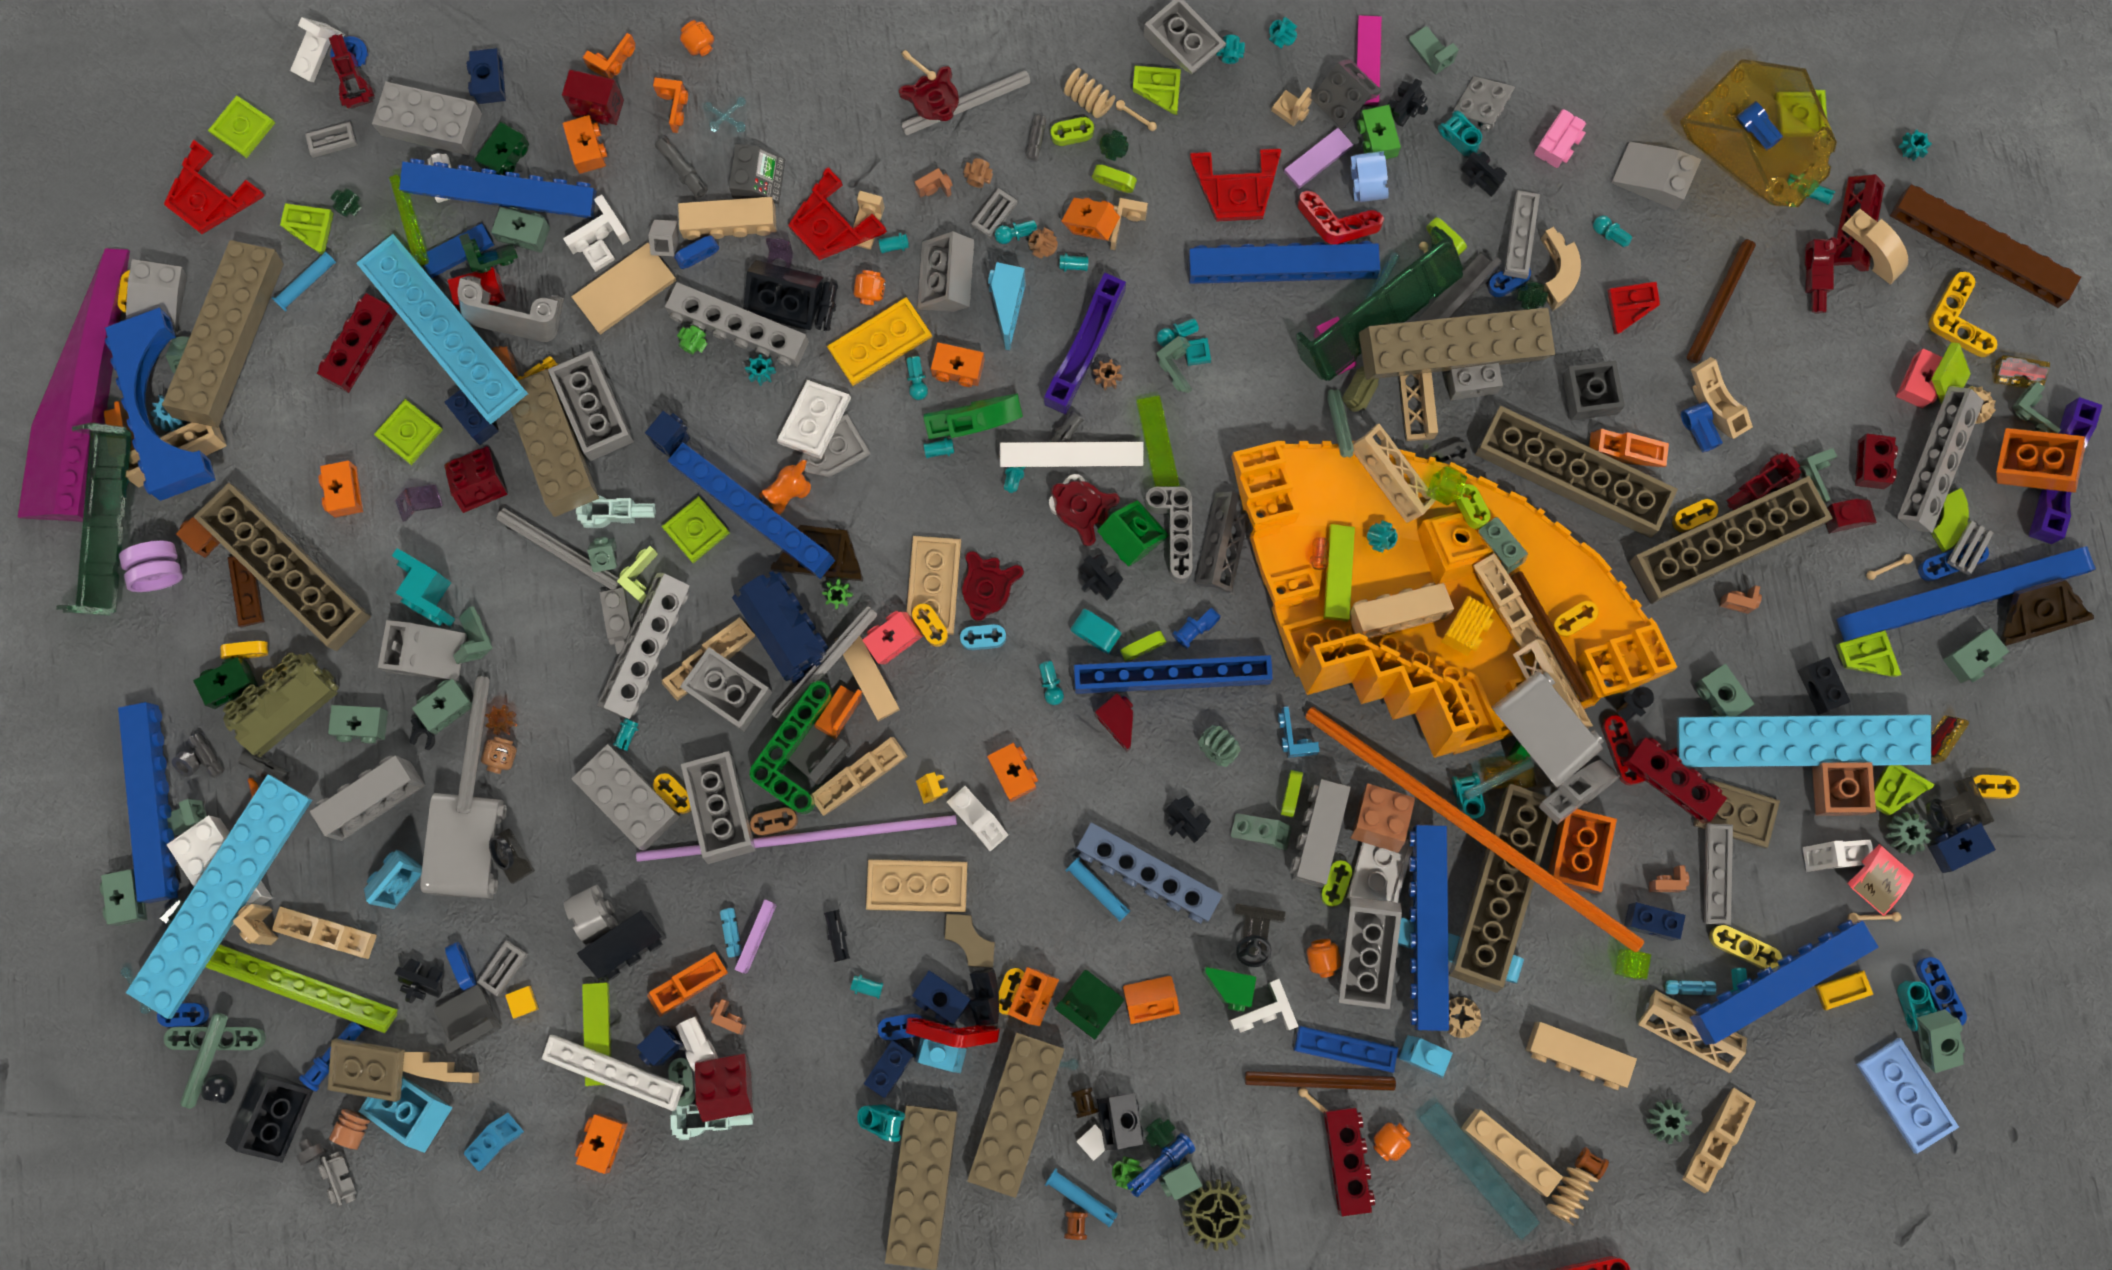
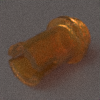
M1318 537L1313 540V553L1309 562L1312 568L1316 570H1323L1329 564L1327 557L1329 541H1326V538Z

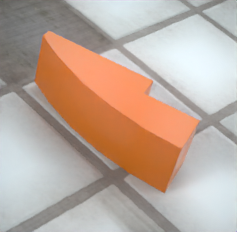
M1599 429L1591 432L1589 447L1622 463L1666 467L1669 443L1629 432L1620 434Z
M713 952L650 991L647 997L659 1017L718 981L728 972L716 952Z

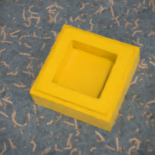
M531 986L505 995L513 1019L539 1010Z

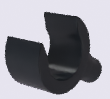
M418 717L411 719L413 732L410 736V743L415 745L421 734H427L428 742L425 745V749L429 751L435 745L434 734L423 728Z

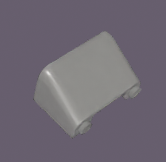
M473 276L460 278L458 286L460 311L462 317L471 326L541 342H549L556 337L564 297L551 295L550 299L539 298L533 302L530 314L489 305L491 293L482 288L481 278Z
M1538 670L1491 708L1545 772L1552 783L1559 787L1603 749L1600 744L1604 741L1595 730L1590 733L1553 688L1552 685L1556 682L1547 672L1542 674Z
M434 793L431 797L420 882L421 891L436 896L493 899V894H496L498 889V880L494 879V875L490 873L492 856L489 850V841L492 837H495L496 824H500L501 820H504L506 817L507 808L504 805V801L473 797L471 811L468 814L458 813L456 810L458 795Z

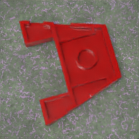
M193 140L190 145L191 151L188 158H184L182 163L183 169L179 177L175 178L164 205L200 234H204L262 199L265 195L247 180L241 184L231 197L221 192L198 174L213 155L197 141Z
M1281 149L1260 150L1261 173L1213 175L1211 152L1190 153L1191 164L1216 222L1263 219L1281 156Z
M829 167L825 169L822 179L819 183L815 184L812 194L806 202H803L788 225L790 230L819 261L887 232L886 227L873 214L855 228H852L826 199L843 184Z

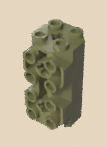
M293 652L288 653L279 665L264 673L262 679L265 682L262 686L249 685L240 697L235 701L228 702L223 708V712L226 713L223 717L225 726L229 731L235 729L236 740L252 755L263 756L338 694L337 690L339 687L333 681L334 677L326 668L321 670L316 665L318 664L317 660L310 653L307 652L305 655H295Z

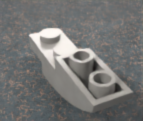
M1598 760L1567 779L1560 785L1558 790L1542 801L1539 808L1556 824H1559L1581 805L1589 803L1618 780L1620 776L1603 760Z

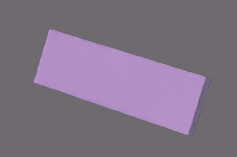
M1337 128L1285 168L1284 173L1300 189L1349 151L1353 144Z
M764 900L735 967L736 971L748 973L776 909L775 903Z

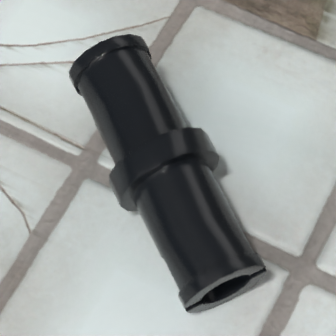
M830 282L823 283L821 301L817 304L819 312L815 328L821 330L823 321L825 322L823 331H830L832 315L836 311L835 299L838 289L836 283H832L831 291H829Z
M839 909L824 913L829 933L827 940L831 941L834 962L850 959L845 939L847 932L843 930Z

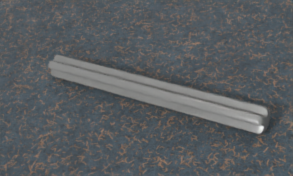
M1021 71L960 97L954 115L1029 84L1030 77L1027 71ZM918 115L902 122L901 126L905 135H910L938 123L940 120H928Z
M506 508L498 512L496 519L605 587L613 590L620 586L617 582L619 577L607 570L593 572L589 559Z
M867 606L826 651V655L820 661L822 664L817 667L814 665L775 708L772 715L778 721L783 722L808 687L813 682L820 681L877 617V613L872 608Z
M478 676L475 681L456 808L458 813L468 814L472 807L490 683L488 677Z

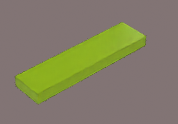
M1335 524L1329 526L1323 619L1346 622L1350 619L1355 527Z
M609 983L582 984L584 1047L611 1057ZM585 1077V1086L605 1085Z

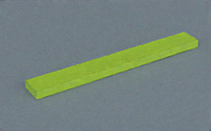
M223 945L218 946L205 966L208 969L383 1033L388 1030L397 1016V1009Z

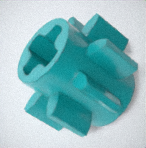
M1286 17L1282 21L1279 19L1275 20L1269 28V34L1271 35L1269 40L1280 49L1284 45H1292L1297 38V32L1295 31L1297 25Z
M1236 35L1224 36L1223 41L1226 43V46L1216 56H1222L1221 61L1226 64H1235L1239 61V58L1244 56L1245 42H1240V37Z
M1918 129L1912 135L1906 133L1902 137L1903 142L1898 146V148L1902 149L1903 157L1911 158L1912 161H1915L1918 156L1924 158L1928 153L1926 149L1932 145L1931 142H1928V134L1921 133Z
M761 354L754 360L750 358V367H745L746 372L751 374L748 377L750 382L757 380L760 386L766 381L771 383V374L776 373L775 368L770 367L773 363L771 358L765 361ZM761 367H764V369L761 370V373H757L758 371H760Z
M1381 521V524L1375 523L1369 528L1367 533L1369 545L1373 546V550L1382 553L1384 549L1389 550L1393 548L1398 539L1396 529L1392 528L1391 523Z

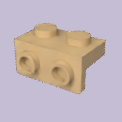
M258 904L245 905L238 911V917L233 920V923L241 930L240 936L249 944L272 945L278 939L262 921L273 911L270 906Z

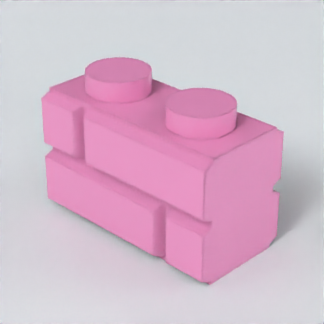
M1565 109L1561 110L1534 153L1535 156L1544 161L1546 160L1547 163L1555 168H1558L1562 161L1567 163L1574 152L1571 150V147L1574 143L1579 145L1586 132L1582 131L1586 125L1585 121L1577 116L1574 117L1572 113Z

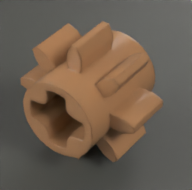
M978 158L973 159L972 164L967 162L963 172L965 173L964 177L967 178L966 182L977 188H982L984 182L990 184L993 170L989 168L990 164Z
M1044 227L1043 231L1038 229L1031 234L1028 244L1030 246L1029 249L1033 251L1032 255L1042 259L1043 256L1048 257L1054 254L1058 242L1056 240L1057 237L1053 236V231Z
M1110 359L1109 363L1100 361V369L1093 370V374L1099 376L1095 379V384L1103 385L1104 391H1106L1107 387L1111 386L1116 389V380L1122 381L1123 378L1121 374H1117L1120 372L1121 366L1112 364V359ZM1107 372L1111 373L1109 378H1105Z

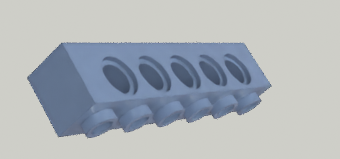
M1092 822L1077 847V851L1080 852L1079 857L1089 863L1095 860L1102 864L1100 869L1111 875H1114L1115 872L1124 877L1123 882L1134 888L1137 884L1146 889L1144 893L1156 900L1158 897L1167 900L1166 905L1178 912L1180 909L1190 913L1188 918L1199 924L1202 921L1207 923L1210 920L1222 897V894ZM1107 844L1110 846L1112 852L1108 857H1101L1097 853V848L1100 845ZM1121 857H1130L1133 860V866L1130 869L1121 868L1119 865ZM1143 869H1152L1155 873V878L1152 881L1143 880L1141 877ZM1167 880L1174 881L1177 886V890L1172 894L1166 893L1163 889V883ZM1189 892L1195 893L1199 899L1198 904L1195 906L1188 905L1185 902V895Z

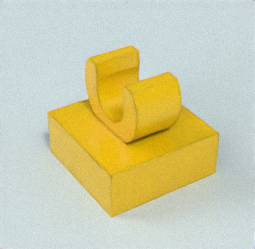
M935 772L924 775L916 781L924 804L933 802L948 791V787L941 789L938 783L944 779L943 775L936 776Z

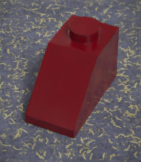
M1852 499L1834 503L1827 507L1833 518L1826 523L1829 534L1877 523L1870 500Z
M1117 693L1095 712V717L1122 748L1128 752L1131 749L1133 710L1131 708L1133 704L1126 696L1120 697Z

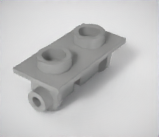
M339 1152L329 1155V1161L322 1157L318 1170L322 1180L327 1179L330 1188L327 1189V1194L331 1204L336 1203L339 1208L342 1205L341 1201L344 1199L346 1204L355 1201L357 1192L351 1177L340 1180L339 1176L348 1173V1169L343 1155L340 1156Z

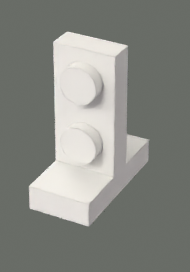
M301 17L298 26L305 29L306 34L290 71L310 82H314L330 46L329 38L335 34H342L344 37L345 34L326 23Z
M603 195L594 199L603 215L563 238L573 254L582 252L583 249L596 240L606 238L611 231L615 232L622 245L630 241L627 232Z
M966 786L947 801L949 806L989 851L993 850L1008 836L995 816L981 804Z
M1871 839L1843 842V840L1802 847L1806 872L1865 866L1861 861L1873 850Z
M1280 979L1268 983L1275 1002L1229 1020L1232 1030L1239 1029L1240 1033L1254 1028L1253 1022L1262 1019L1264 1024L1276 1019V1013L1278 1012L1281 1015L1286 1030L1298 1027Z

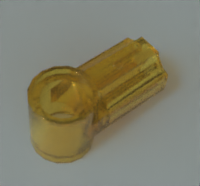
M1520 761L1511 763V765L1487 767L1484 769L1487 789L1505 788L1509 784L1522 788L1536 786L1533 761Z

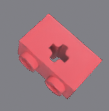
M1921 349L1915 354L1896 397L1922 409L1929 403L1933 404L1938 395L1931 379L1943 357L1926 349Z
M895 611L886 618L887 622L881 626L877 625L867 632L868 636L862 640L878 664H887L923 637V634L907 612ZM890 632H895V634H893L892 636L893 641L889 640V638L891 637Z

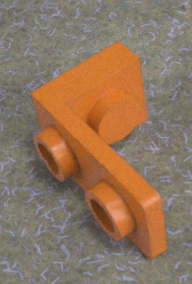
M627 33L608 60L599 53L593 54L588 50L582 58L587 68L602 77L612 79L620 73L622 64L627 57L633 54L636 44L632 35Z
M655 77L653 87L657 96L665 100H672L674 98L669 125L673 133H678L679 126H682L684 122L682 110L683 105H686L688 102V91L685 90L682 81Z

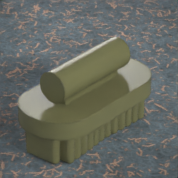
M1364 366L1357 369L1351 384L1342 397L1346 407L1353 412L1366 409L1379 385V379L1366 380Z

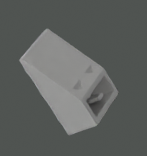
M386 620L378 668L392 674L459 681L462 663L456 664L453 655L460 649V645L466 642L467 634L420 624Z

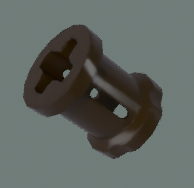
M1092 1087L1070 1093L1071 1097H1074L1077 1106V1118L1098 1113V1108H1095L1091 1095Z

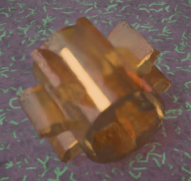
M503 705L501 709L492 706L493 711L490 714H485L489 718V723L485 726L489 729L494 728L493 733L499 735L501 731L510 734L509 729L512 726H517L513 722V717L517 714L513 711L507 713L508 706ZM498 718H505L504 722H497Z

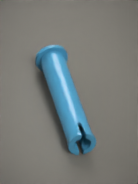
M325 251L278 296L272 297V299L286 312V308L335 264L336 261Z
M1078 857L1065 871H1069L1120 922L1131 910L1079 861L1081 858Z
M1055 1168L1047 1179L1045 1186L1050 1185L1106 1224L1107 1227H1110L1118 1213L1057 1172L1058 1169Z

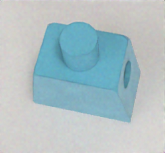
M1407 1035L1398 1059L1443 1079L1453 1053L1419 1037Z
M920 1038L915 1062L950 1072L961 1073L967 1048L951 1047Z

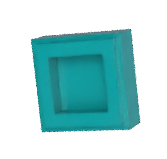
M1208 338L1189 340L1188 342L1191 346L1186 349L1187 366L1211 363Z

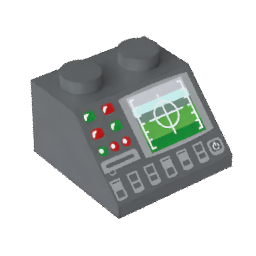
M735 144L729 190L733 199L772 197L774 203L779 204L785 158L759 146Z

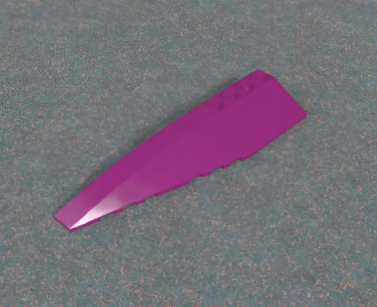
M104 249L31 425L18 510V518L91 522L105 426L104 411H107L113 371L110 360L113 356L105 342V338H107L105 327L120 322L121 310L118 307V295L121 277L128 269L130 255L128 249Z

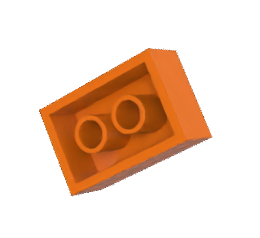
M2006 428L1996 471L1997 484L2076 493L2085 451V436Z
M1576 809L1558 824L1548 873L1569 888L1592 894L1601 893L1617 819Z

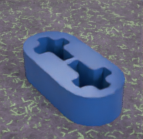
M707 236L681 249L675 254L674 258L681 269L689 268L715 254L719 250V245L713 236Z
M1529 269L1527 279L1517 277L1512 279L1511 276L1503 275V270L1491 277L1487 289L1492 296L1503 297L1524 286L1531 276V270ZM1496 281H1497V283H1499V284H1501V283H1503V282H1505V281L1507 282V283L1504 284L1502 290H1501V288H1499V287H1498V288H1495V287H1494V285L1496 284Z
M456 942L445 947L447 958L460 988L466 990L475 986L476 979L461 944Z
M182 1003L176 1013H179V1018H172L171 1020L157 1013L158 1022L165 1027L200 1026L206 1023L209 1018L208 1008L200 1003ZM197 1011L201 1014L196 1019L187 1017L188 1012Z
M919 1014L885 1018L878 1025L879 1036L889 1041L916 1037L906 1033L903 1024H907L908 1018H924ZM887 1022H890L892 1026L900 1025V1030L893 1031L891 1037L888 1036V1033H883V1028L887 1026Z

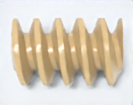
M1077 68L1068 78L1064 93L1066 96H1071L1074 102H1078L1080 107H1085L1088 113L1093 112L1092 115L1095 118H1100L1113 105L1115 95L1108 99L1110 91L1107 89L1100 93L1103 86L1099 84L1094 88L1095 79H1091L1087 83L1088 74L1084 73L1080 77L1081 69Z
M1567 1167L1566 1172L1570 1177L1563 1176L1561 1179L1566 1187L1557 1186L1556 1189L1561 1196L1552 1195L1551 1198L1556 1205L1548 1204L1546 1207L1553 1215L1574 1226L1569 1219L1570 1217L1579 1218V1215L1574 1211L1575 1208L1584 1209L1579 1200L1588 1201L1589 1198L1584 1191L1593 1192L1594 1190L1589 1181L1598 1182L1599 1180L1577 1167Z

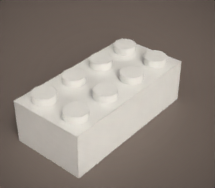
M208 815L167 844L194 887L230 833L220 818ZM260 881L245 905H263L272 899L262 881Z

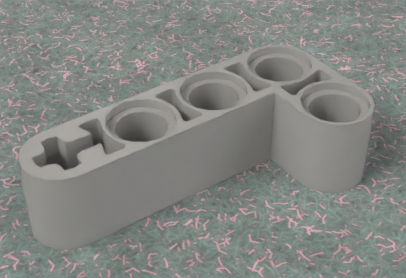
M1153 487L1146 494L1145 505L1151 513L1169 514V574L1172 581L1183 584L1190 579L1192 573V496L1185 487ZM1159 496L1163 502L1155 505L1151 503L1150 498ZM1183 496L1187 502L1179 505L1175 503L1174 498ZM1177 519H1183L1187 526L1178 528L1174 522ZM1179 542L1184 543L1187 546V550L1178 552L1174 545ZM1179 560H1183L1184 575H1179V571H1177Z

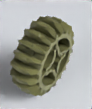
M1216 1179L1215 1187H1212L1210 1180H1206L1207 1189L1203 1190L1201 1186L1198 1188L1200 1192L1198 1195L1194 1192L1189 1193L1194 1199L1193 1202L1184 1201V1204L1191 1207L1190 1211H1182L1183 1216H1190V1219L1185 1220L1183 1224L1184 1226H1193L1187 1233L1189 1236L1195 1233L1198 1234L1194 1240L1196 1244L1205 1239L1203 1243L1205 1249H1208L1210 1242H1213L1214 1251H1218L1219 1243H1222L1224 1250H1228V1240H1231L1232 1244L1236 1246L1238 1245L1234 1238L1236 1235L1242 1239L1245 1238V1235L1240 1231L1241 1227L1246 1230L1250 1229V1225L1243 1223L1244 1219H1252L1251 1214L1244 1213V1210L1250 1209L1251 1206L1249 1203L1241 1204L1247 1197L1245 1194L1239 1197L1236 1196L1240 1190L1238 1186L1229 1191L1231 1186L1229 1181H1226L1224 1188H1221L1220 1179ZM1214 1194L1211 1207L1197 1210L1199 1203L1206 1196ZM1222 1194L1232 1198L1238 1212L1228 1211L1223 1208ZM1218 1202L1220 1212L1230 1216L1219 1217L1216 1228L1214 1218L1204 1214L1214 1213ZM1196 1218L1211 1221L1212 1236L1204 1233L1199 1228ZM1237 1220L1230 1232L1220 1236L1221 1227L1224 1222Z

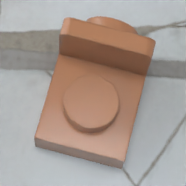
M939 168L915 181V188L920 198L925 195L930 196L934 194L939 187L942 188L947 197L951 196V186L953 184L946 173L943 175Z
M1755 585L1750 588L1747 597L1739 591L1728 592L1721 597L1720 607L1749 614L1758 608L1761 603L1760 586Z
M1685 865L1673 868L1674 880H1672L1670 875L1657 876V880L1649 882V892L1679 893L1685 891L1686 886L1689 885V873L1685 871Z
M721 999L720 1003L716 1002L710 1014L713 1017L711 1023L742 1035L746 1028V1025L740 1023L742 1018L728 1013L727 1017L724 1016L729 1001Z

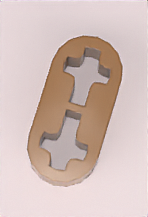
M790 808L775 809L754 815L750 821V827L759 836L772 835L794 829L798 823V817ZM784 813L793 817L787 826L783 822L776 823L777 819L784 817ZM760 818H763L765 822L772 821V824L765 826L764 831L756 827V824L760 822Z

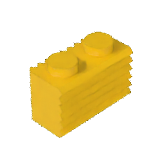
M1467 596L1442 642L1468 656L1471 649L1476 652L1483 640L1479 637L1482 630L1487 632L1494 619L1490 618L1494 610L1484 605V603L1471 598V596Z

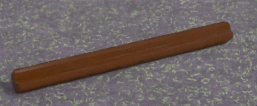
M1745 239L1742 242L1687 355L1688 361L1695 364L1700 361L1756 246L1755 242L1749 239Z
M1522 571L1511 576L1513 583L1521 593V598L1532 614L1533 619L1580 701L1590 699L1593 696L1590 688Z
M1245 1072L1246 1085L1394 1091L1396 1088L1395 1077Z

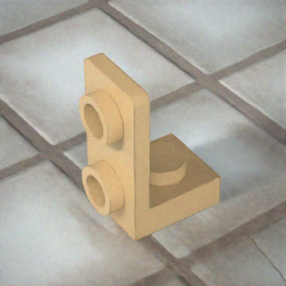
M1308 87L1299 99L1285 90L1272 107V112L1292 126H1295L1299 120L1302 122L1310 111L1308 107L1312 102L1310 98L1312 89Z
M859 191L857 197L859 211L853 228L871 214L881 221L885 208L881 196ZM875 238L856 246L870 250Z
M1120 198L1119 206L1114 205V210L1120 216V219L1108 239L1111 242V250L1116 248L1122 216L1131 221H1145L1148 203Z

